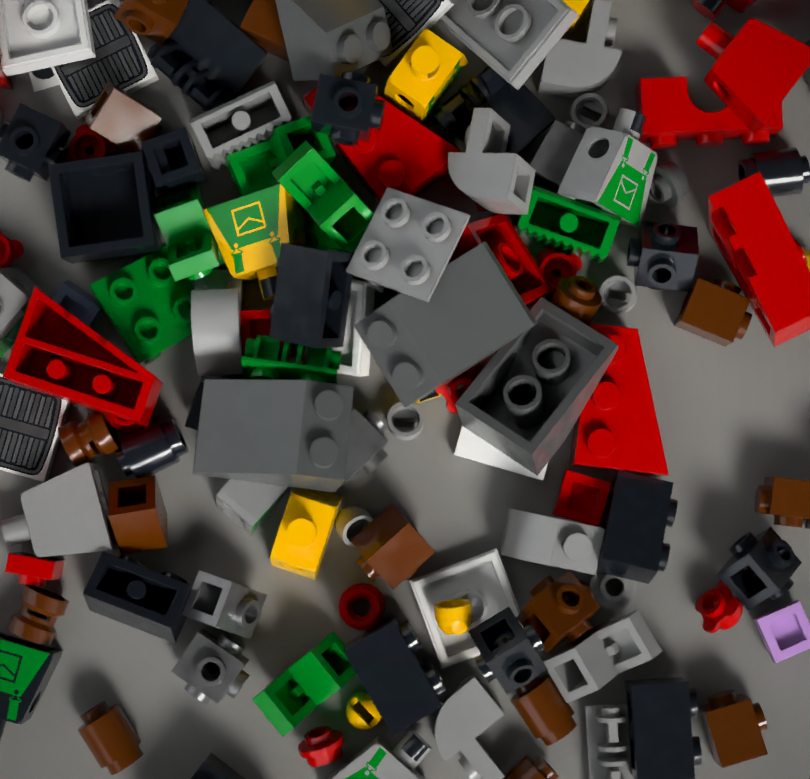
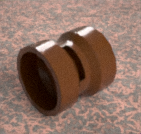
M94 410L87 414L86 420L78 424L69 422L58 427L62 445L75 467L85 463H92L93 458L101 453L110 455L121 449L117 433L103 412Z
M25 585L20 596L22 601L20 611L12 615L7 629L13 634L31 642L50 646L56 634L55 622L58 617L64 615L69 601L44 588Z

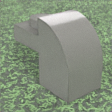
M593 0L584 43L560 38L543 61L538 87L539 93L577 98L582 94L598 91L609 81L622 54L620 49L604 47V45H613L618 18L610 17L612 1Z
M474 108L471 125L468 126L465 133L466 151L448 153V169L452 181L458 189L488 211L498 214L528 215L536 170L517 153H505L511 125L492 108Z
M213 270L205 277L196 279L195 290H191V330L198 376L243 374L240 311L243 309L244 280L233 278L229 270Z
M509 508L499 554L538 564L596 575L605 528Z
M636 610L618 619L613 617L597 625L576 643H567L543 662L565 702L568 703L600 690L619 673L654 659L662 652V649L639 610Z
M473 672L446 694L442 700L443 706L437 709L434 721L436 745L444 762H447L456 753L461 751L464 756L458 762L471 779H502L505 777L502 767L477 736L505 714L501 706Z

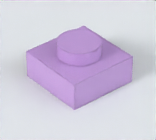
M792 601L753 618L772 662L778 663L810 649V623L800 601Z

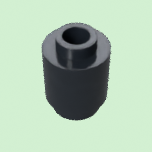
M795 147L751 153L749 159H741L738 163L739 181L760 171L773 197L799 194L802 192L803 184L810 181L808 159L805 155L800 156Z
M171 419L165 423L158 420L148 425V427L141 428L119 439L121 449L115 451V454L126 476L134 474L136 478L151 476L180 462V456L188 453L189 450L177 424Z

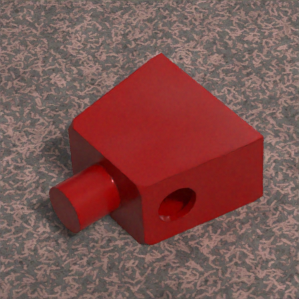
M749 18L735 37L712 20L695 43L717 60L705 76V83L754 134H757L810 66V46L755 18Z

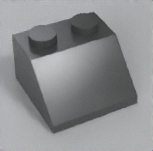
M275 0L294 81L319 80L320 74L341 78L343 72H353L393 52L391 33L387 24L385 9L378 0Z

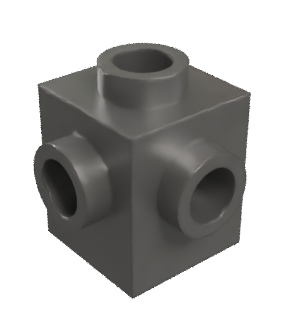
M204 628L197 632L171 671L187 682L184 689L191 696L205 704H208L210 700L219 704L226 694L234 699L250 676L243 671L249 661L248 658L242 655L245 649L244 646L227 634L221 633L217 638ZM210 662H214L219 666L220 674H215L210 670Z

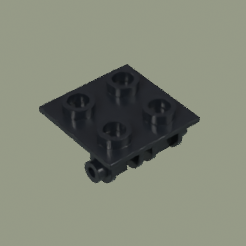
M191 0L170 36L163 44L156 42L148 51L147 56L152 59L151 66L155 69L158 68L172 81L171 83L175 87L178 86L182 89L183 94L190 96L203 108L204 112H207L237 98L268 52L209 0Z
M490 66L486 67L476 77L471 78L470 82L462 86L458 92L446 102L440 104L429 115V118L462 152L466 151L465 133L468 126L471 125L474 108H492L511 125L505 153H519L550 127L555 119L557 120L524 84L517 90Z

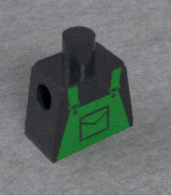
M0 632V741L6 721L23 724L30 720L61 658L63 650Z

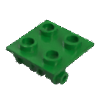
M168 246L163 247V251L153 252L89 285L139 364L144 362L147 365L161 356L160 352L192 336L191 290L195 289L188 278L174 281L168 267Z
M257 334L256 339L247 338L245 356L241 358L244 379L311 380L337 384V369L339 370L342 351L333 350V347H308L306 364L302 365L305 349L303 345H298L296 362L288 363L291 348L290 342H284L281 361H278L281 340Z

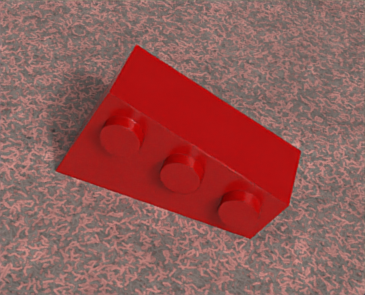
M317 87L303 97L306 110L310 115H312ZM378 95V100L385 101L381 129L372 128L369 142L358 140L356 146L343 145L331 140L330 142L379 204L387 187L418 196L449 172L448 153L462 151ZM349 107L346 108L345 111H351L355 108Z
M759 171L708 196L709 233L745 297L751 299L749 304L772 345L776 347L810 330V271L807 267V259L797 240L793 239L761 172Z
M34 287L3 377L14 384L148 427L163 383L131 357L88 327L38 288Z
M590 323L589 327L617 343L619 349L574 424L569 465L657 476L669 475L638 329Z

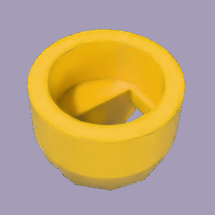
M449 599L434 604L435 620L438 628L444 634L452 635L454 633L455 635H462L471 626L473 618L471 600Z
M367 691L355 693L347 702L345 709L346 718L354 728L369 730L380 722L382 717ZM358 701L375 717L369 723L353 707Z

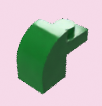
M312 115L274 128L270 139L234 152L232 155H226L225 163L240 197L280 184L271 172L306 140L326 162L331 164L336 154L327 134L313 131L311 124Z
M306 140L271 173L342 250L351 252L359 245L374 213L336 170Z
M198 183L154 198V216L168 246V267L175 282L184 278L189 280L200 279L211 273L213 268L225 264L204 212V209L208 207Z
M334 631L292 663L252 699L282 737L294 729L319 704L342 688L356 674L343 651L345 645Z

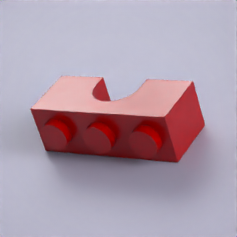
M687 76L640 78L635 88L636 112L646 116L638 141L650 143L651 149L674 148L678 146V141H695L696 147L702 148L717 147L723 145L724 140L741 139L742 145L745 146L764 145L769 143L770 138H774L783 129L782 102L757 134H754L727 105H725L724 109L717 112H705L697 108L691 102L688 95Z

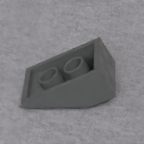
M483 242L447 264L429 303L401 293L356 323L354 327L401 403L406 407L438 390L537 325V322L487 242Z
M542 297L539 298L530 310L537 325L500 348L455 403L463 427L537 476L566 440L619 349L617 343Z
M204 379L192 474L335 493L345 481L354 387L311 380Z

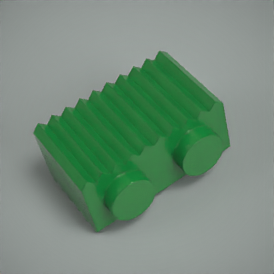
M533 185L528 215H521L517 232L519 236L526 234L528 239L534 237L536 242L543 240L545 245L551 243L553 248L560 246L562 252L569 249L570 254L577 252L580 258L586 255L588 261L595 259L598 264L603 262L609 253L621 217Z

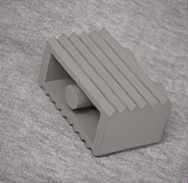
M275 81L269 82L189 120L208 161L213 168L218 170L221 164L226 165V155H232L234 152L270 139L274 128L293 122Z

